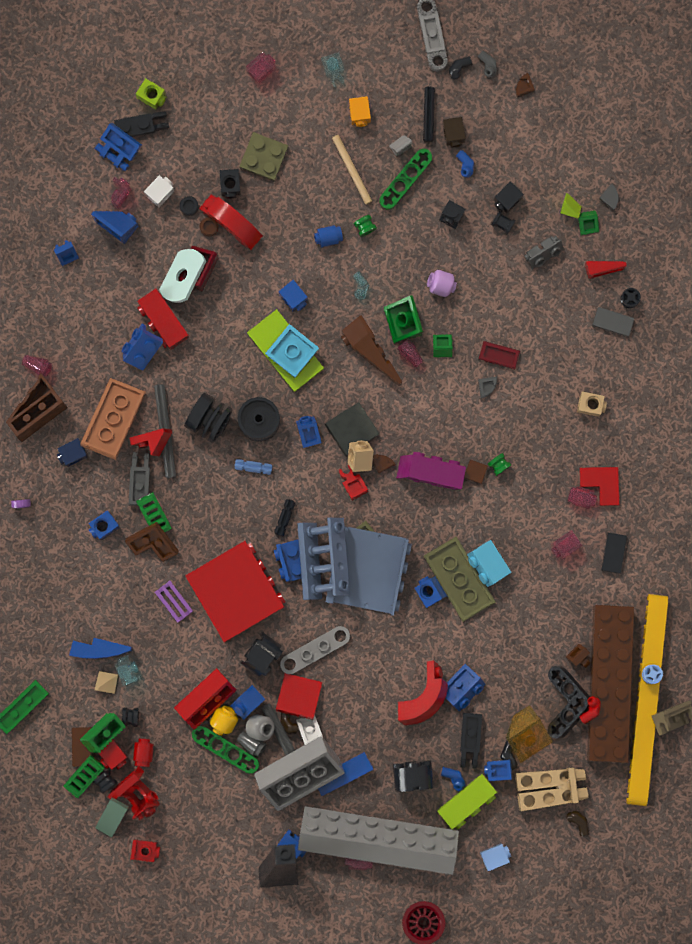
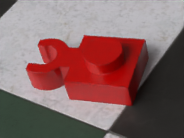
M348 465L350 472L345 474L342 469H339V474L341 478L346 479L342 484L350 499L354 500L369 491L360 474L354 476V472Z

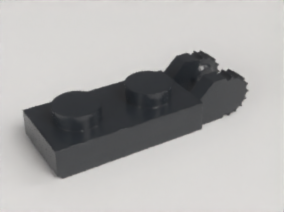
M165 111L114 120L115 125L131 137L155 133V131L169 128V123L153 125V120L167 117Z
M463 713L460 767H465L466 752H472V768H477L478 753H480L482 714Z

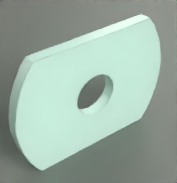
M185 249L177 253L159 289L165 299L174 303L188 300L206 264V259L201 253L194 249ZM187 270L186 278L179 282L180 273Z

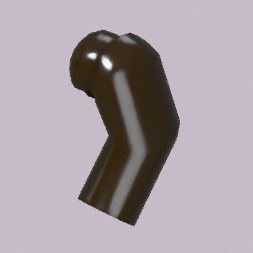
M281 712V724L286 733L290 735L292 733L296 734L298 732V724H293L290 721V714Z
M578 811L569 812L567 820L578 825L580 836L589 835L587 818Z

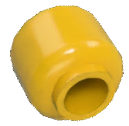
M226 705L216 709L210 719L213 732L221 736L232 733L238 722V716L234 709Z

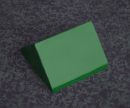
M413 295L383 307L393 343L422 336L423 330Z

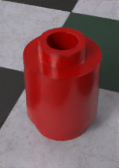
M139 738L138 742H134V766L150 767L154 743H150V739Z

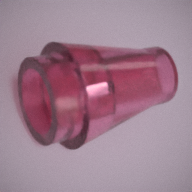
M407 339L397 347L398 354L415 368L424 361L413 341L411 342Z
M25 355L22 360V365L38 376L42 374L44 377H47L52 368V363L48 359Z

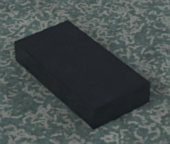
M607 533L601 571L621 574L627 539L626 535Z

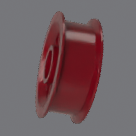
M420 901L412 904L403 916L402 926L404 933L416 944L434 943L441 937L445 929L443 912L437 905L431 902ZM420 908H424L423 914H421ZM428 908V909H430V911H429V913L426 915V909ZM417 910L419 916L415 915L413 912ZM412 915L416 920L410 919V916ZM422 917H426L429 920V925L425 928H421L418 925V920ZM434 919H438V922H431V921L434 920ZM409 922L416 923L415 925L409 926ZM431 925H436V930ZM417 927L416 931L413 933L411 930ZM428 929L432 930L434 933L430 935ZM421 930V936H417V933ZM424 931H426L428 936L423 937Z

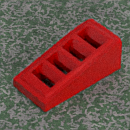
M623 261L585 262L589 279L622 271L627 266L626 262Z

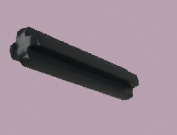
M431 86L424 89V142H433L435 88Z

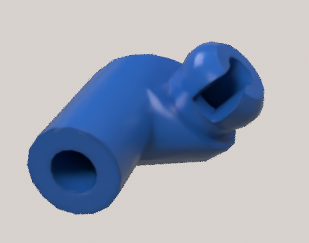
M461 150L456 157L462 162L461 175L468 178L473 174L474 161Z
M446 767L442 768L441 776L450 778L456 791L463 790L465 780L461 772Z

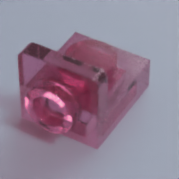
M114 177L112 181L120 189H116L113 192L111 203L114 207L120 209L132 190L129 187L130 183L125 179Z

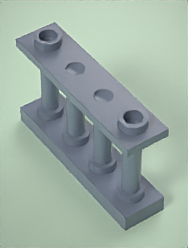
M327 518L328 525L317 527V523H297L303 600H321L322 592L333 591V596L350 595L344 518ZM328 533L329 545L318 546L317 535ZM330 552L331 564L320 565L319 554ZM332 572V583L321 585L320 573Z

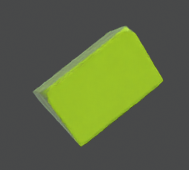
M566 193L560 213L579 218L582 206Z

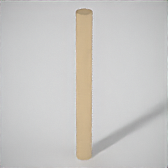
M340 136L332 137L366 205L371 203L372 200Z

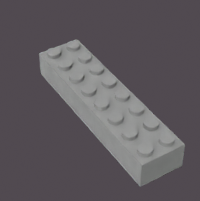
M305 806L298 850L453 875L459 831Z

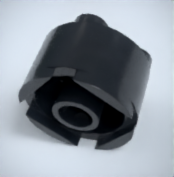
M264 632L260 634L262 639H256L244 655L247 658L246 661L241 660L240 662L241 665L258 677L261 675L266 676L271 669L269 665L272 660L277 661L283 652L280 649L282 645Z
M431 760L420 761V765L416 761L405 762V766L404 763L393 764L396 792L433 789Z

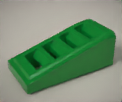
M153 492L136 501L149 526L157 522L161 524L160 527L164 532L172 529ZM154 501V504L146 508L143 507V505ZM155 508L158 509V510L154 511L153 513H151V514H149V515L147 514V512H149V511H151V510H153V509H155ZM161 515L160 518H158V519L154 520L153 522H151V519H153V518H155V517Z
M90 755L63 786L73 796L79 798L105 767ZM89 763V764H90L91 766H93L97 771L94 772L91 768H89V767L87 766V764ZM84 769L92 777L89 778L82 770ZM77 775H78L80 778H82V779L86 782V784H84L82 781H80V780L77 778Z

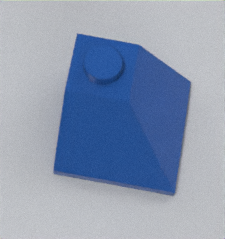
M93 211L91 213L98 225L123 244L127 242L138 228L137 219L130 213H127V215L119 211Z

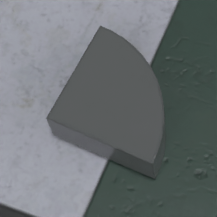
M611 184L599 199L613 211L618 204V192L615 186Z
M497 376L478 379L481 399L489 396L494 391L497 384Z

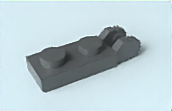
M133 452L132 467H130L129 506H138L136 501L149 494L150 453H145L144 467H137L138 452Z

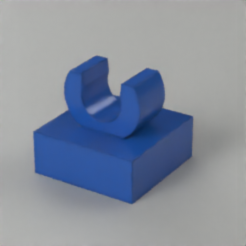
M66 240L64 245L59 247L57 244L55 246L56 249L54 251L62 266L79 258L71 241L68 242Z

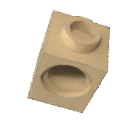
M581 392L577 413L600 417L601 412L605 413L607 402L604 401L605 396ZM589 400H594L597 403L596 409L588 407L587 403Z
M359 440L349 443L347 463L353 472L372 471L374 450L368 441Z

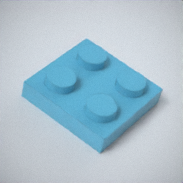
M289 324L265 355L296 378L319 350V347Z

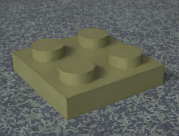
M253 132L239 168L275 181L288 145Z

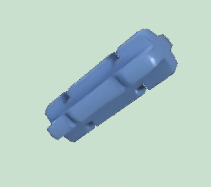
M240 459L235 461L236 470L242 471L244 469L248 472H263V474L268 475L272 473L271 464L265 463L263 465L260 462L253 461L244 462V460Z

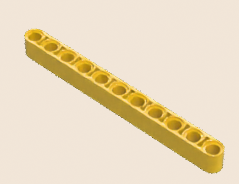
M648 594L647 600H649L645 613L647 621L646 625H644L643 633L645 641L642 644L641 658L643 660L640 663L639 672L641 680L638 682L637 696H639V699L636 701L635 711L637 719L634 721L633 735H635V738L632 740L631 750L633 758L630 760L629 773H631V777L628 779L627 789L629 797L626 799L627 804L647 806L655 735V724L652 715L657 714L660 682L656 684L646 683L642 678V670L648 665L654 664L660 668L662 666L668 596Z

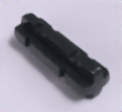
M285 500L284 509H282L277 523L278 526H276L274 531L278 536H284L286 532L285 527L288 526L292 515L291 511L295 506L293 500Z

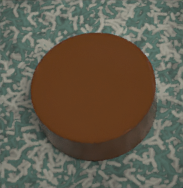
M206 217L200 222L199 227L203 235L211 237L218 232V222L212 218Z

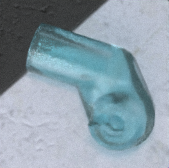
M358 271L352 276L358 284L354 295L357 299L362 300L368 294L369 283L362 273Z

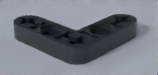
M554 666L548 672L549 680L569 702L548 726V734L552 738L560 739L565 737L580 721V716L589 710L587 700L590 696L564 667ZM556 671H559V672H560V673H559V676L561 677V679H560V678H556V677H557ZM569 683L574 686L572 694H569L566 690ZM580 699H584V706H579L581 704ZM568 711H571L574 715L571 722L566 719ZM556 726H561L559 728L560 733H555L557 731Z

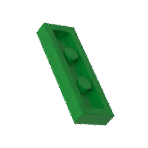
M35 680L0 714V728L8 735L49 695V692Z

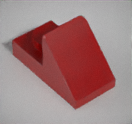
M162 428L130 437V443L133 446H138L139 449L149 447L152 456H160L172 435V429Z

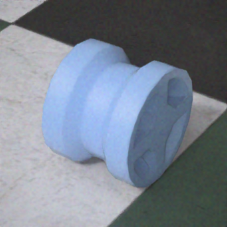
M648 665L642 670V678L648 684H656L663 677V671L658 665Z

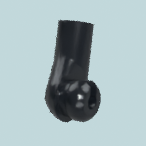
M470 56L457 59L452 63L449 68L451 79H459L461 69L472 65Z
M506 740L500 758L501 760H511L512 770H514L518 765L512 754L515 743Z

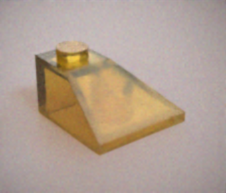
M530 705L513 715L506 739L521 763L553 741Z

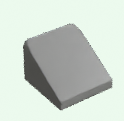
M403 135L389 145V147L396 156H399L412 146V140Z

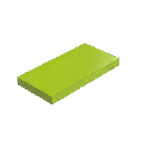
M276 309L248 331L247 334L265 355L289 324ZM265 355L294 392L324 370L321 363L313 356L297 377L294 378Z

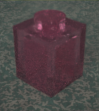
M261 52L246 66V71L260 84L276 70V62L271 55L268 54L266 56L264 52Z
M571 530L551 544L553 546L551 551L556 558L560 557L563 560L582 547V544Z

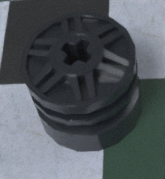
M204 392L191 410L184 427L194 433L201 427L204 428L202 438H206L211 432L208 441L213 444L226 429L233 409L228 406L222 413L224 403L219 404L216 409L213 408L216 399Z

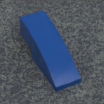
M93 638L92 645L73 641L69 656L88 659L110 658L131 652L133 647Z
M365 752L342 763L345 774L318 788L321 796L373 770Z

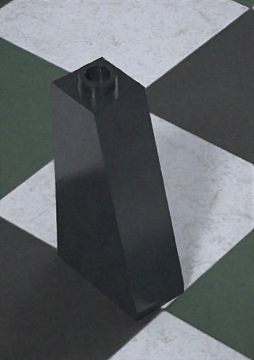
M295 844L273 847L258 868L260 888L299 885Z

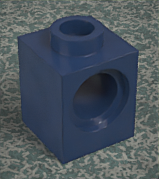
M78 438L57 448L59 453L56 455L61 465L65 463L69 467L88 457L84 447L80 446L81 441Z

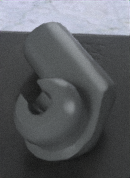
M483 50L477 58L485 63L484 74L487 77H494L497 72V62Z

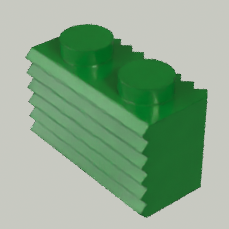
M106 713L80 741L89 752L101 753V750H104V747L109 745V742H112V739H115L117 734H120V731L125 729V725L115 713Z

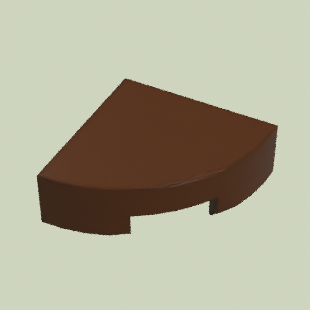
M529 73L523 75L518 81L516 88L517 97L535 91Z
M373 455L372 462L378 473L396 465L387 456Z

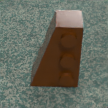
M42 374L38 376L34 386L28 390L24 400L18 404L6 421L7 425L21 442L68 408Z

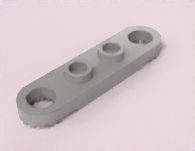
M419 0L417 11L428 63L432 70L442 71L446 68L448 60L434 0ZM422 4H431V11L424 12L421 8ZM435 57H441L443 59V64L440 66H435V64L433 63V59Z
M338 626L284 656L280 662L282 671L286 674H294L342 647L350 639L349 631L345 627ZM339 630L344 631L346 634V638L342 642L335 639V633ZM287 659L295 661L296 666L293 670L285 668L284 663Z

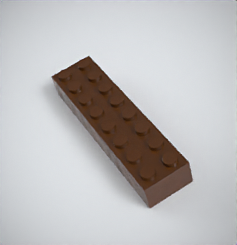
M593 606L590 697L595 696L599 698L601 707L599 716L588 722L587 761L628 763L634 607Z

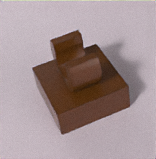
M578 644L566 656L575 666L581 664L586 668L591 663L586 658L590 652L581 644Z

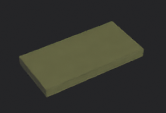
M457 537L423 556L462 622L496 603L486 585L480 581L476 568L470 565L467 553Z

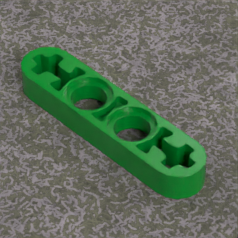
M420 149L383 192L379 202L383 209H393L430 165L432 154L429 150ZM420 154H427L428 161L424 160L420 164V166L423 167L422 169H420L417 164L413 163V161H415L416 163L420 161ZM408 168H415L417 175L409 177L406 171ZM397 182L405 184L403 191H396L394 186ZM392 190L395 194L391 200L393 204L384 205L385 200L383 198L388 199L392 195L389 191Z
M198 726L193 730L192 738L201 746L246 773H254L258 770V759L204 726ZM203 729L205 731L204 735L207 737L210 736V733L214 735L209 740L208 746L204 744L207 741L204 738L197 739L196 731ZM220 739L223 747L220 750H214L212 748L213 740ZM231 749L239 751V758L237 760L229 758L228 753ZM243 754L247 755L244 758L245 760H254L255 769L247 770V765L243 762L241 766L237 764L242 759Z

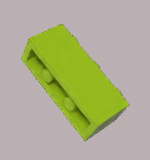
M480 774L463 790L440 807L437 812L451 829L456 828L458 830L466 823L464 819L469 815L474 817L481 811L479 808L481 805L491 803L496 798L494 795L497 791L484 775Z

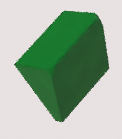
M596 211L580 213L578 218L580 234L586 235L599 232L598 214Z
M452 334L433 335V357H452Z

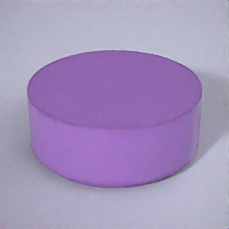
M30 499L11 501V507L13 508L31 506Z

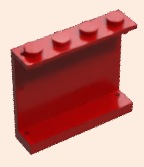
M246 541L185 575L224 643L284 608V598L280 592L276 594L273 589L276 586L271 576L266 577L263 572L266 569L261 559L256 560L253 555L256 553L251 543L247 544Z

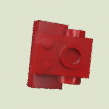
M140 766L117 784L107 797L109 799H117L119 796L126 798L133 805L131 807L134 813L132 819L139 818V820H142L144 816L146 818L152 816L160 803L157 794L140 780L144 773ZM136 789L144 797L141 800L133 793Z

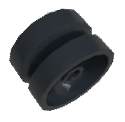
M255 397L247 400L239 409L237 419L240 430L245 437L252 441L262 442L275 436L280 426V416L278 408L272 401L267 398ZM258 416L260 418L262 416V421L257 422L255 417Z

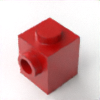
M114 739L99 753L102 757L100 761L106 769L110 767L112 770L115 768L119 770L127 763L125 760L128 756Z

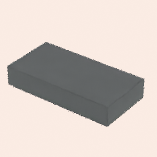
M598 307L592 326L629 337L634 318Z

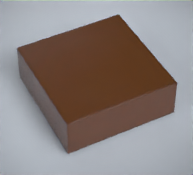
M470 460L464 478L482 484L488 466Z

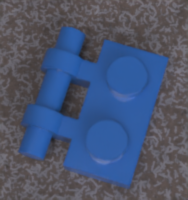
M110 123L100 140L106 143L105 146L98 143L95 150L103 158L112 161L115 167H120L126 171L129 165L124 162V159L132 161L142 144L113 123ZM111 148L117 151L119 155L116 156L115 154H113L111 152Z

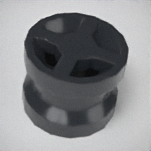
M627 288L621 295V304L629 309L636 307L641 299L640 292L635 288Z
M123 707L122 722L125 727L128 725L138 727L139 708L129 710L127 707Z
M109 770L93 781L95 785L100 787L102 794L117 783V780L110 776L111 772Z

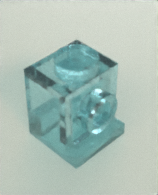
M128 655L117 659L118 663L114 665L123 686L142 679L141 675H136L139 672L135 661L131 662Z

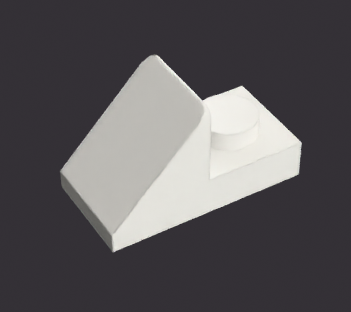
M315 715L313 720L307 718L296 720L305 745L322 736Z

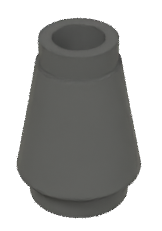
M244 731L237 738V741L252 756L260 757L267 746L264 741L253 739Z

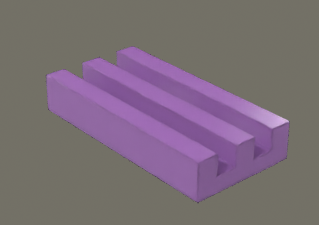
M168 581L155 591L177 623L193 612L171 581ZM170 586L188 610L187 612L182 610L166 588ZM162 591H164L167 597L171 600V602L180 612V617L176 615V613L173 611V609L161 595Z

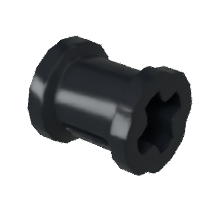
M499 211L491 226H497L508 235L516 220L509 219Z

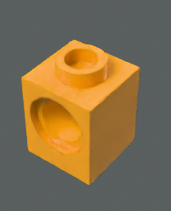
M368 96L350 98L349 108L352 125H356V127L367 126V123H371Z

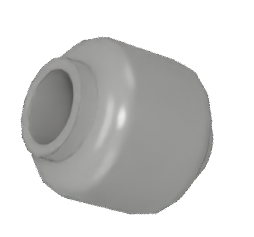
M252 715L246 723V732L253 739L266 741L274 733V723L267 716Z

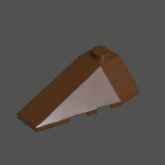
M360 315L342 330V341L346 347L350 345L356 353L396 385H402V380L391 362L386 360L382 347L374 342L376 340L373 332L362 315Z

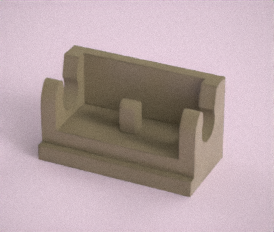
M690 700L652 715L659 736L688 724L689 720L686 712L692 720V703Z

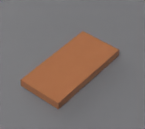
M110 378L80 446L116 460L146 392Z

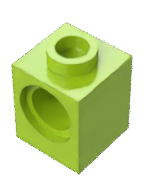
M146 78L136 92L137 99L155 110L158 106L162 107L167 98L165 96V89ZM150 92L157 93L154 99H150L147 96Z

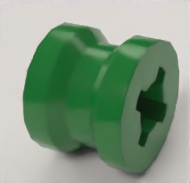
M366 215L354 222V226L359 229L360 237H364L377 229L376 225L371 221V215Z
M501 453L491 460L488 466L492 467L494 474L498 476L508 469L511 463L507 462L505 455Z

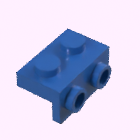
M141 324L139 328L133 331L129 343L126 342L122 348L123 361L143 371L162 345L163 339L146 331V325Z

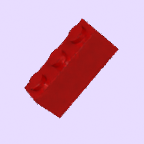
M157 288L137 301L140 305L137 309L143 317L147 315L150 320L148 325L153 332L158 331L161 336L160 338L163 339L162 345L164 348L168 346L172 350L189 338V335Z
M216 668L181 700L174 709L195 730L237 690Z

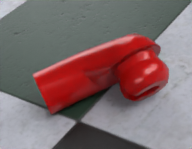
M595 696L588 698L589 710L580 716L583 724L599 716L601 707L599 698Z

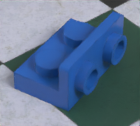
M299 539L277 544L274 554L276 561H281L282 568H279L281 579H286V583L302 579Z
M464 664L447 682L448 689L445 699L458 711H461L469 705L470 700L475 695L481 693L485 682Z

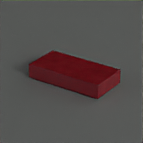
M483 341L478 360L515 370L520 351Z

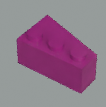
M420 452L400 456L397 479L406 478L414 480L413 482H423L443 488L462 489L466 467L461 466L460 462L449 460V463L442 461L443 458L437 456L427 458L424 457V453Z

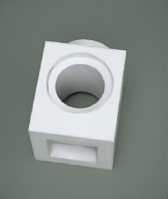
M159 175L144 191V194L157 207H160L174 192L172 187L174 184L167 177L163 179Z

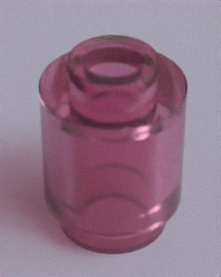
M578 486L576 488L571 487L567 502L590 509L591 506H595L597 495H594L593 490Z
M345 858V866H349V870L372 869V862Z

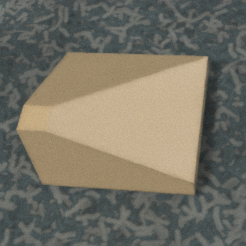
M99 671L95 690L115 694L118 675Z

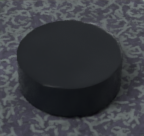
M187 196L180 201V210L184 215L192 216L198 211L199 205L194 197Z

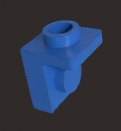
M304 416L296 421L303 448L322 443L314 416Z
M511 760L488 761L487 765L484 766L485 777H488V781L512 780Z

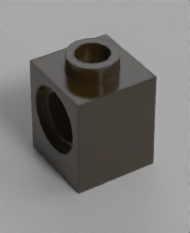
M462 117L444 119L443 130L446 146L451 145L452 148L462 146V143H465L466 140Z

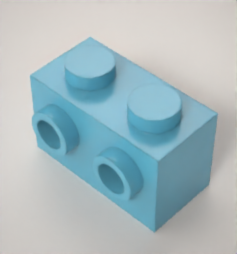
M491 540L467 554L470 565L476 568L480 581L486 584L487 587L511 573Z

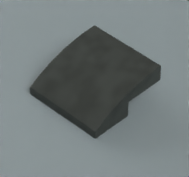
M359 402L325 423L328 431L345 456L349 452V443L359 440L369 442L380 434Z

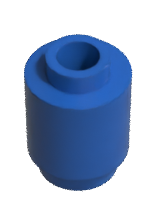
M333 225L319 228L317 233H314L316 245L320 244V247L339 244L340 241H343L340 226L335 227Z

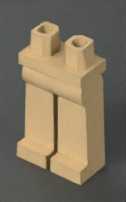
M571 767L560 770L514 773L517 791L548 787L556 788L517 793L519 811L567 803H579V800L588 798L587 788L577 789L576 781L586 780L585 770Z

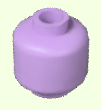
M441 270L431 273L427 281V287H429L430 292L443 297L454 293L457 282H454L453 274Z

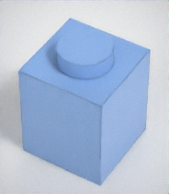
M502 843L480 852L487 871L510 862L508 859L511 857L507 846L503 847Z

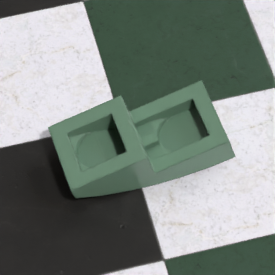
M111 798L95 828L113 837L129 807Z

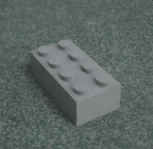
M320 736L255 773L259 790L275 809L280 811L345 774L338 755L325 739Z

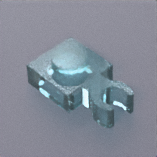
M339 52L321 57L326 77L331 75L333 77V87L336 88L335 80L337 79L341 80L342 85H344V78L340 75L341 72H344V67Z

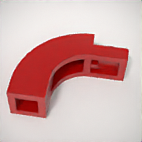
M211 194L199 208L204 214L228 230L239 243L250 250L263 237L244 216L219 197L216 198Z
M427 661V685L424 692L414 700L398 702V721L404 726L418 724L431 718L440 709L446 698L448 683L442 679V668L435 661Z

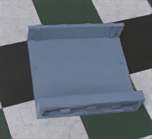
M344 526L350 595L333 596V591L327 592L325 602L332 604L334 602L390 613L394 616V612L399 611L401 601L397 600L398 592L402 593L404 581H401L402 573L406 574L408 563L404 562L405 556L410 555L412 544L408 543V538ZM331 572L329 584L332 583V572Z

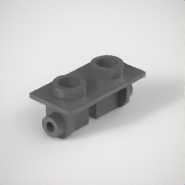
M551 236L540 243L543 247L542 250L535 246L527 251L524 258L530 263L531 269L542 266L551 257L558 256L564 250L562 240H559L557 236Z

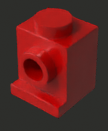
M133 840L130 860L155 862V858L159 859L160 847H157V842ZM143 848L149 849L148 855L142 853Z

